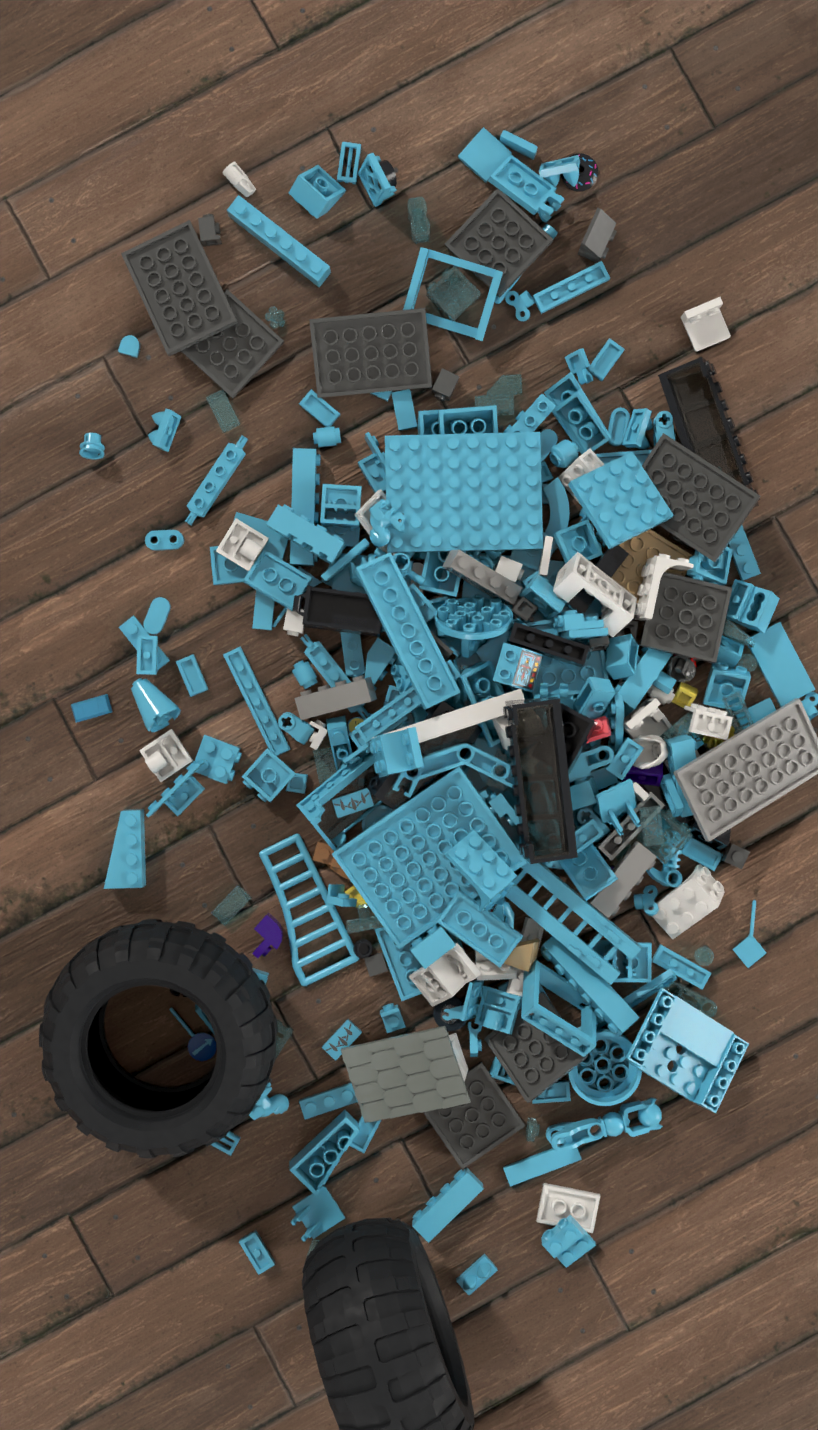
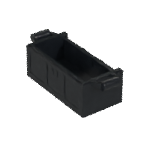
M307 585L306 593L294 596L292 611L303 616L302 625L304 627L381 637L383 625L367 594L316 588ZM302 597H306L304 612H300Z

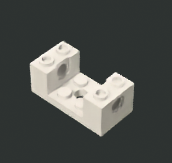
M579 552L558 571L553 589L556 596L569 602L584 588L589 595L597 598L603 605L600 620L603 619V628H608V634L611 637H614L634 618L637 598Z

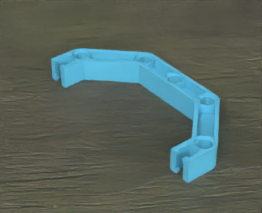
M464 742L422 756L424 767L418 768L414 776L408 775L406 771L400 772L392 789L398 792L400 790V787H398L400 782L406 777L408 780H412L409 790L404 792L403 795L410 798L420 779L462 765H467L511 788L512 785H515L514 777H511L510 774L511 764ZM468 748L470 755L467 758L460 757L461 749ZM500 765L504 766V774L496 775L495 768ZM520 769L521 776H531V774ZM541 780L522 781L523 794L527 795L532 814L554 813L544 782ZM533 783H539L540 789L536 793L530 791V786ZM557 819L535 820L540 840L534 851L543 850L545 847L550 850L561 849V833ZM550 836H556L557 842L550 845L547 843ZM536 853V857H534V860L540 859V856H537ZM554 861L544 862V864L550 868L554 863Z

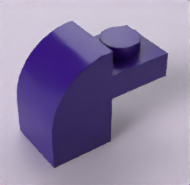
M268 912L254 928L264 938L262 943L252 953L256 958H259L261 955L265 957L272 949L270 945L277 950L283 939L281 924Z

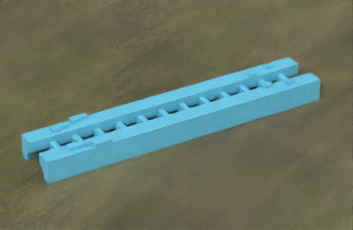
M513 840L519 849V844L515 840ZM527 861L521 867L523 870L513 881L515 885L509 890L506 897L612 985L621 972L611 965L608 960H611L619 950L633 960L641 950V946L542 863L530 864ZM526 873L538 881L529 894L517 886ZM542 885L553 894L543 907L532 898ZM557 898L568 906L559 919L547 911ZM572 910L583 919L573 932L562 923ZM587 923L598 931L589 944H586L577 936ZM602 936L613 944L604 957L592 949Z

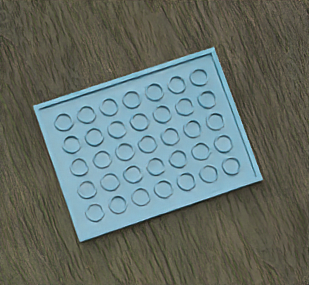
M540 432L385 436L386 499L389 500L387 507L388 509L398 507L396 513L402 512L405 515L404 531H398L393 525L388 527L390 540L387 543V553L450 552L451 550L458 549L461 551L543 549Z
M461 766L447 773L332 853L335 860L399 949L436 925L437 919L458 890H461L472 899L479 896L473 885L445 856L451 848L473 830L478 833L513 872L527 863V860L524 859L523 855H520L518 847Z

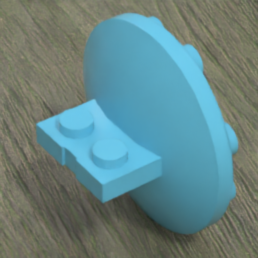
M481 594L458 599L450 598L435 613L436 627L446 635L461 639L462 657L469 658L478 648L486 643L488 638L505 633L513 624V613L507 605L502 603L501 599L484 598Z

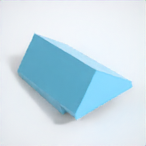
M572 372L544 392L546 397L556 405L552 413L572 442L576 443L581 455L589 448L592 451L596 450L612 438Z
M497 405L418 411V435L498 433Z

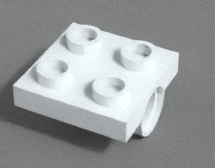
M235 518L216 552L249 571L269 538Z
M172 729L139 750L145 758L147 766L160 782H163L193 761Z

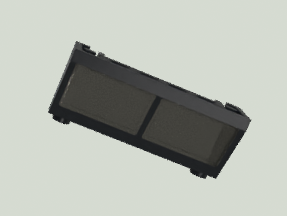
M443 701L426 709L428 715L424 720L457 710V708ZM476 724L419 743L421 755L424 756L464 742L472 745L483 730ZM461 749L460 757L463 758L469 749ZM418 769L406 772L408 775L414 776ZM453 769L420 779L410 798L403 794L409 790L412 780L404 777L398 786L400 790L397 792L392 789L399 773L379 777L378 775L371 779L367 789L375 797L395 810Z

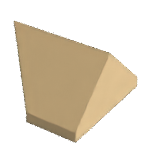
M536 938L518 943L503 964L529 972L537 957L540 940Z

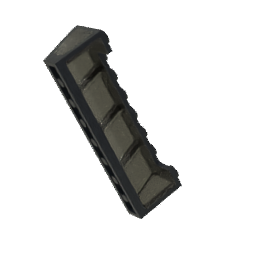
M699 357L659 374L658 377L681 444L758 494L751 484L754 482L750 471L747 472L745 467L747 464L745 454H741L739 446H741L738 435H734L733 428H735L732 417H728V404L725 399L722 400L720 394L723 392L721 384L715 380L714 375L717 373L713 363L710 364L709 360Z
M547 697L505 701L506 706L503 707L504 718L508 720L505 732L506 737L510 738L508 755L509 758H512L513 764L510 766L511 777H514L515 785H512L513 796L517 798L514 810L515 815L519 816L517 833L518 836H521L522 842L519 843L520 855H523L524 859L530 864L577 858L560 698Z

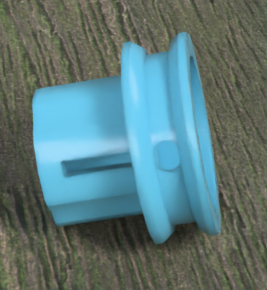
M86 433L84 435V442L80 444L81 450L79 454L86 459L103 458L105 447L101 444V435Z

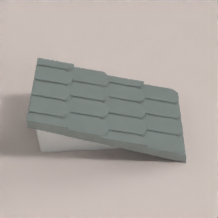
M446 1026L341 1048L343 1061L365 1123L441 1108L445 1109L471 1102L465 1085L468 1067L457 1034L448 1035Z

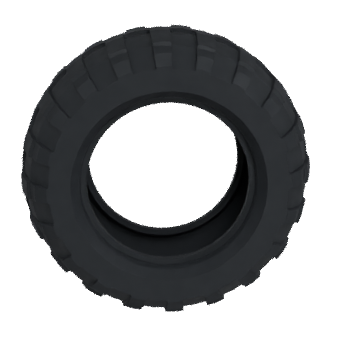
M161 919L142 920L140 923L112 928L102 936L86 944L64 966L44 1003V1017L39 1028V1047L43 1049V1076L45 1081L51 1084L55 1093L54 1101L62 1112L67 1111L70 1117L77 1123L76 1128L86 1136L89 1134L93 1135L95 1138L105 1142L106 1148L116 1152L125 1150L137 1153L140 1158L151 1159L158 1155L167 1154L178 1157L189 1154L195 1148L204 1144L209 1146L221 1140L232 1128L242 1123L249 1116L266 1088L275 1062L276 1035L278 1032L277 1019L270 1004L271 996L264 981L260 980L253 971V964L244 953L239 954L225 943L227 939L215 932L210 934L195 928L196 924L178 921L177 923L162 922ZM144 985L170 988L187 996L200 1007L211 1023L217 1045L216 1065L198 1080L180 1086H157L137 1079L118 1063L108 1046L105 1036L104 1018L109 999L123 990Z
M392 1218L363 1219L339 1227L321 1239L306 1258L302 1271V1289L309 1334L317 1366L339 1430H473L475 1424L474 1409L456 1335L436 1275L420 1238L414 1229L404 1221L392 1220Z

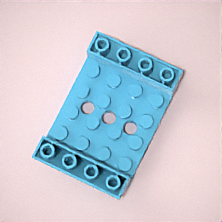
M660 988L626 1059L631 1065L679 1095L716 1113L749 1043L733 1034L718 1067L712 1066L684 1047H682L680 1053H677L676 1047L678 1044L660 1033L677 997ZM670 1061H673L674 1066L672 1070L669 1071L668 1063Z

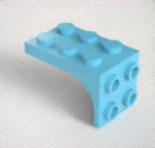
M475 830L445 854L446 858L478 892L481 899V906L478 909L480 913L484 909L489 911L515 885L513 881L517 875Z

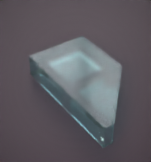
M521 374L502 375L491 389L487 391L486 395H522Z

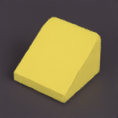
M680 682L671 702L682 708L685 705L691 706V703L697 697L698 689Z

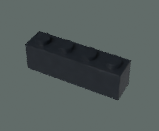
M517 622L512 624L506 642L507 644L525 648L578 667H582L585 664L590 646Z

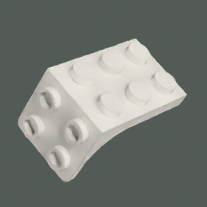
M667 554L654 555V557L647 559L646 565L643 566L641 572L643 581L639 585L637 592L639 601L635 607V620L645 621L652 619L660 579L668 568L686 571L693 569L694 564L689 563V560L684 558L670 559L671 556Z
M698 864L692 874L682 884L656 902L659 911L652 917L674 939L719 907L725 893L724 887L711 876V872L707 867Z

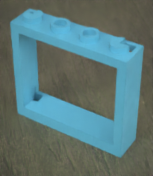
M535 960L530 971H524L521 1018L585 1057L596 1047L595 1009L581 999V994L569 986L567 979ZM539 984L581 1010V1030L538 1004Z

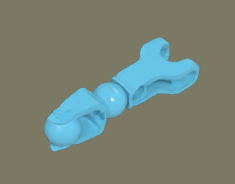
M656 1098L625 1103L620 1106L618 1113L609 1112L603 1118L599 1116L598 1119L589 1118L576 1122H562L551 1125L546 1130V1138L555 1151L563 1152L575 1149L582 1144L599 1140L603 1136H618L623 1131L631 1137L648 1133L650 1130L661 1129L663 1126L659 1122L662 1119V1112L660 1107L655 1104ZM638 1110V1119L642 1125L629 1127L628 1113ZM598 1125V1130L595 1133H591V1127ZM555 1130L558 1131V1132L554 1133V1134L551 1136V1133H552L553 1131H555Z

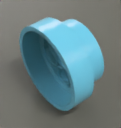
M596 1029V1042L603 1040L604 1046L602 1048L595 1047L591 1050L588 1058L569 1071L567 1075L576 1093L585 1101L598 1106H612L625 1101L635 1092L640 1083L642 1071L631 1065L626 1059L632 1046V1042L622 1034L619 1037L609 1029ZM621 1048L622 1052L620 1055L614 1056L612 1054L613 1050ZM601 1059L607 1061L604 1067H598L597 1062ZM623 1067L624 1072L620 1075H616V1068ZM584 1071L591 1072L589 1078L584 1079L581 1077ZM601 1079H609L608 1084L600 1086L599 1082Z

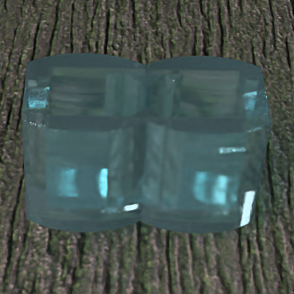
M423 197L410 198L407 204V214L411 223L412 240L415 244L429 242L430 223L427 218L426 202Z

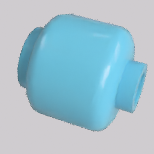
M565 439L551 448L550 460L556 467L566 468L578 458L579 448L576 443Z

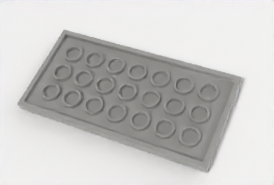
M795 698L673 772L705 841L713 840L818 774V737L800 698Z

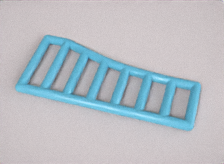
M294 834L261 850L259 856L268 872L282 907L288 931L292 967L300 984L305 987L357 962L360 958L353 951L354 944L335 905L327 903L328 891L301 835ZM296 843L300 851L299 854L274 866L272 865L268 857L269 855ZM302 860L305 861L309 869L308 871L280 883L277 872ZM313 877L316 888L287 902L284 890ZM321 894L325 905L294 920L292 919L291 908ZM328 911L330 912L334 922L296 940L295 927ZM338 929L342 939L299 959L298 947ZM344 946L347 947L351 956L308 977L305 976L301 967Z

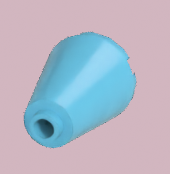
M139 678L133 682L131 691L145 727L149 732L150 730L151 732H156L169 725L168 721L171 718L175 720L179 716L180 708L148 679Z

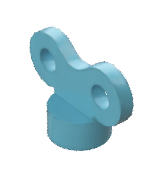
M527 290L521 295L516 291H509L505 296V300L509 305L515 307L516 318L519 321L528 320L530 311L527 308L535 303L533 297ZM512 295L515 296V300H514V301H511V300H510V297H511ZM522 311L525 312V316H524V317H521V315H520V313H521Z
M810 692L801 701L809 720L818 715V711L815 708L818 704V694ZM814 697L815 701H810L809 698Z
M649 885L644 888V894H634V905L636 910L644 909L647 915L653 916L659 911L658 905L654 902L658 895V890L655 886Z

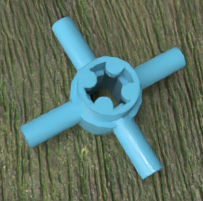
M377 548L374 552L378 557L387 554L380 548ZM415 552L394 554L393 558L398 568L401 564L405 565L403 569H399L403 578L407 576L422 586L426 579L411 570L410 559Z

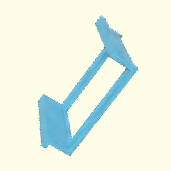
M421 247L403 310L414 309L428 258L491 276L493 279L478 328L426 313L427 324L483 341L503 272Z

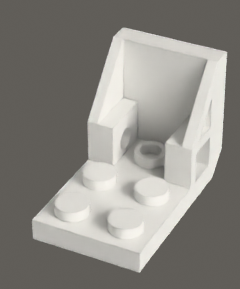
M657 698L646 699L624 718V732L631 740L640 735L651 734L660 736L665 740L677 734L665 715L658 708L661 703Z

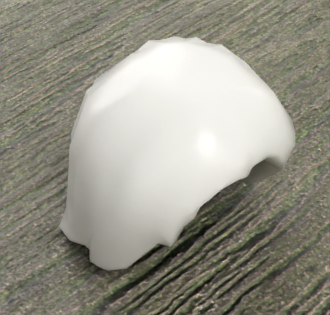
M652 734L640 735L633 739L634 742L644 748L633 764L635 767L649 769L660 765L668 757L666 742L660 736Z

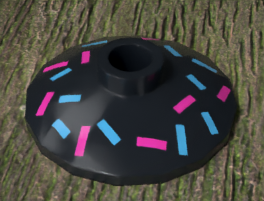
M576 153L569 157L579 155V167L584 170L582 173H579L576 186L570 185L563 174H561V179L570 190L583 192L590 189L596 183L598 166L590 156Z

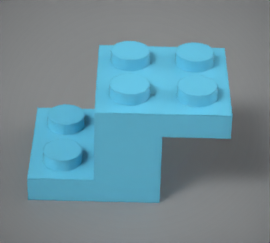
M323 484L321 526L327 529V533L333 536L335 534L342 538L346 547L354 548L359 543L360 522L355 517V513L361 508L362 486Z
M416 727L382 734L371 739L370 749L371 753L375 754L376 759L374 769L379 774V777L424 767Z
M600 939L592 949L604 957L613 944L607 939ZM637 942L641 946V950L633 960L620 950L611 960H608L611 965L621 972L614 982L651 983V942Z

